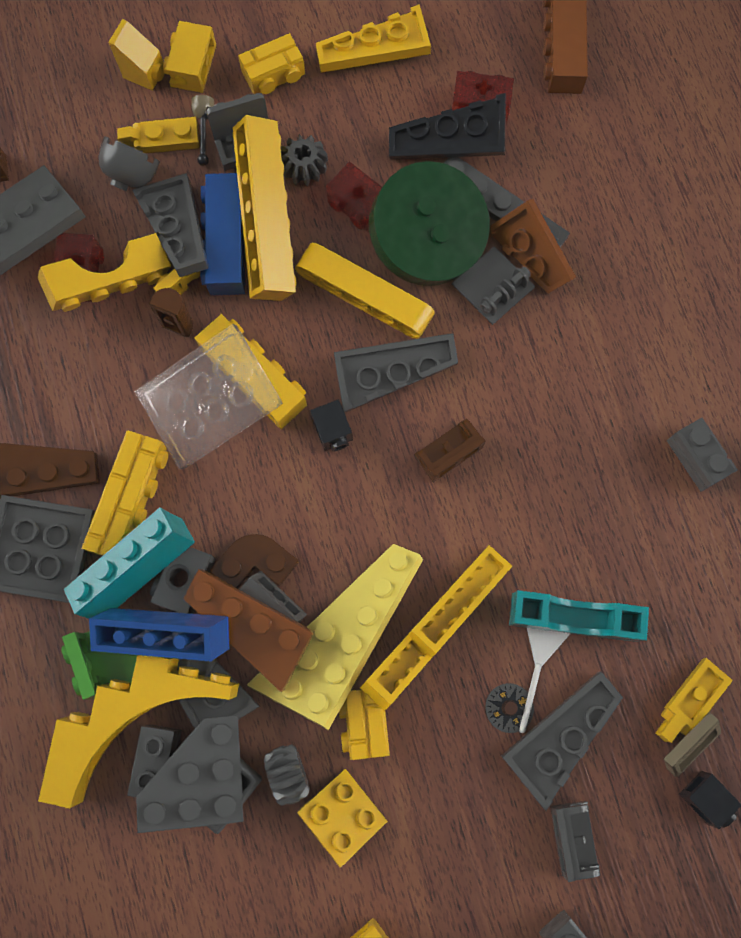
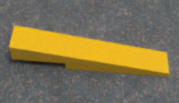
M488 545L365 681L360 689L385 711L511 569L512 565Z

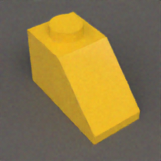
M122 19L108 42L122 77L153 91L157 82H160L164 77V62L160 51L128 21Z

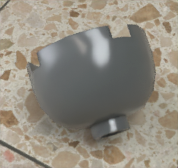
M104 136L98 160L102 172L111 178L110 185L127 191L128 186L139 188L146 186L152 181L160 164L159 160L154 159L152 164L147 161V154L116 140L114 146L110 145V138Z

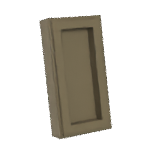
M709 712L664 758L667 770L675 777H679L721 734L719 720Z

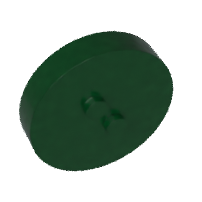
M417 162L405 166L394 173L376 195L369 216L370 238L375 252L382 263L399 278L417 285H441L458 278L479 260L489 237V212L480 190L463 172L440 162Z

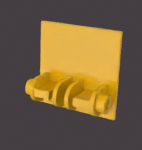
M346 769L297 812L340 868L388 822Z

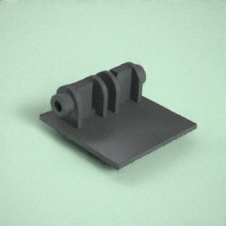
M495 246L452 283L492 325L535 288L529 281L530 271L526 267L516 268Z

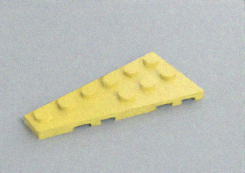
M393 544L311 622L307 628L315 631L283 692H280L260 672L247 686L329 730L423 561L421 555Z

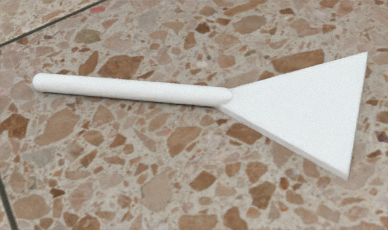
M527 628L535 668L519 728L520 733H525L541 667L570 633Z

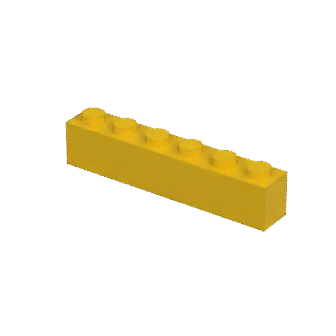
M245 115L232 129L250 299L282 301L296 293V277L293 270V248L291 247L289 233L290 220L286 205L287 192L283 177L284 164L280 149L281 136L278 130V121Z

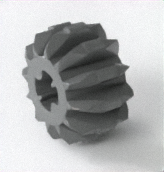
M299 134L297 141L288 138L287 146H281V158L284 164L283 175L286 179L292 178L295 185L302 180L307 187L310 179L319 182L320 174H325L327 170L326 163L328 161V155L324 151L321 141L314 142L312 135L305 140Z
M292 744L288 746L283 745L265 754L264 767L276 802L281 806L291 805L307 797L310 789L297 748Z

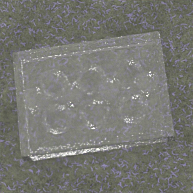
M234 324L225 328L134 391L179 469L187 468L283 404L237 325Z

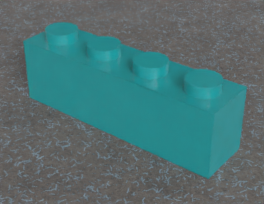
M159 507L65 587L64 591L74 614L89 619L110 608H118L192 546L195 541L183 519Z

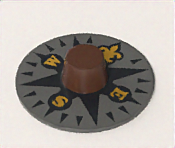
M512 683L501 684L494 688L488 695L485 705L486 715L490 723L496 729L505 733L519 732L528 692L521 686ZM532 703V707H531V711H530V715H529V719H528L527 726H528L529 723L531 722L532 717H533V714H534V705H533V703Z

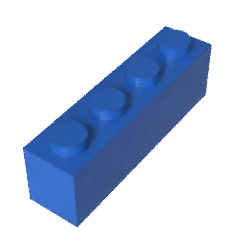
M237 173L205 174V186H201L202 204H205V212L201 213V228L205 231L203 244L208 269L200 271L201 283L207 286L210 296L245 294V247Z
M110 608L89 618L91 651L213 661L230 649L228 616Z

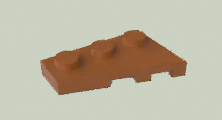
M533 198L490 225L489 237H494L503 246L501 249L506 254L514 256L523 267H526L531 273L530 277L548 294L576 278Z

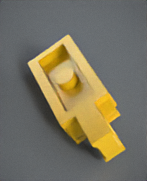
M196 117L134 123L133 127L117 128L119 142L134 147L137 150H142L143 153L196 149L200 147Z
M703 658L664 707L665 709L661 716L666 720L663 721L655 734L664 742L672 743L679 732L687 735L707 715L731 684L732 679L709 659Z

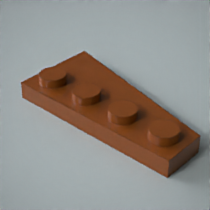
M198 569L183 599L199 614L228 616L229 643L280 692H283L315 631L207 571Z

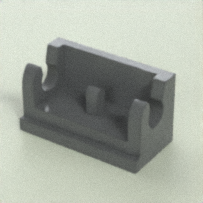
M580 801L550 806L562 876L568 882L600 876L588 802Z

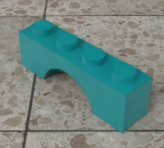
M517 590L512 593L509 626L640 642L647 641L649 607L620 603L575 601L558 598L551 594Z

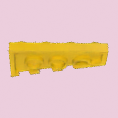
M420 4L411 7V12L400 16L397 12L389 15L388 21L377 25H374L373 22L365 24L359 32L352 34L350 31H346L315 43L321 73L431 54V44Z

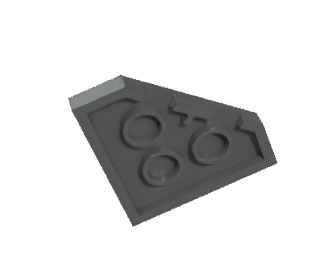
M238 715L204 718L136 796L137 833L244 822Z

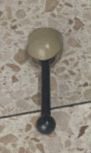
M196 95L191 99V108L193 115L200 119V155L197 161L200 165L205 166L209 162V158L206 155V120H208L206 110L214 106V99L207 95Z

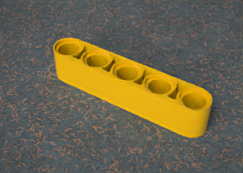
M310 243L295 266L296 272L304 279L411 338L419 339L435 314L433 308L427 303L317 243Z

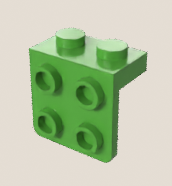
M90 631L87 633L73 632L62 636L64 642L62 654L68 665L71 664L75 677H72V685L76 694L82 696L83 700L94 699L97 686L108 684L111 679L128 681L131 685L137 655L91 651Z

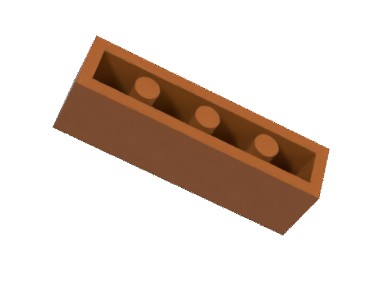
M543 0V7L548 8V13H545L543 31L548 32V38H545L543 49L544 56H548V63H545L544 81H548V93L582 94L588 77L587 0Z

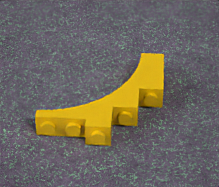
M137 655L131 686L128 681L111 679L110 683L97 686L91 716L86 713L71 712L70 716L56 720L38 801L69 809L82 803L89 781L102 755L113 740L138 717L159 705L179 699L209 697L230 700L237 697L239 683L230 682L231 676L221 673H211L210 677L198 675L199 669L179 666V670H177L179 659Z

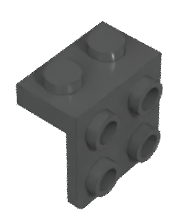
M262 93L247 94L240 99L226 103H217L206 110L224 171L236 168L232 128L245 115L269 119L265 98Z

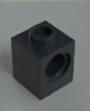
M339 399L310 410L312 421L324 451L331 449L335 452L349 446L348 442L353 441V434Z
M701 771L679 793L707 825L717 829L729 826L736 819V811L741 807V803L713 774Z

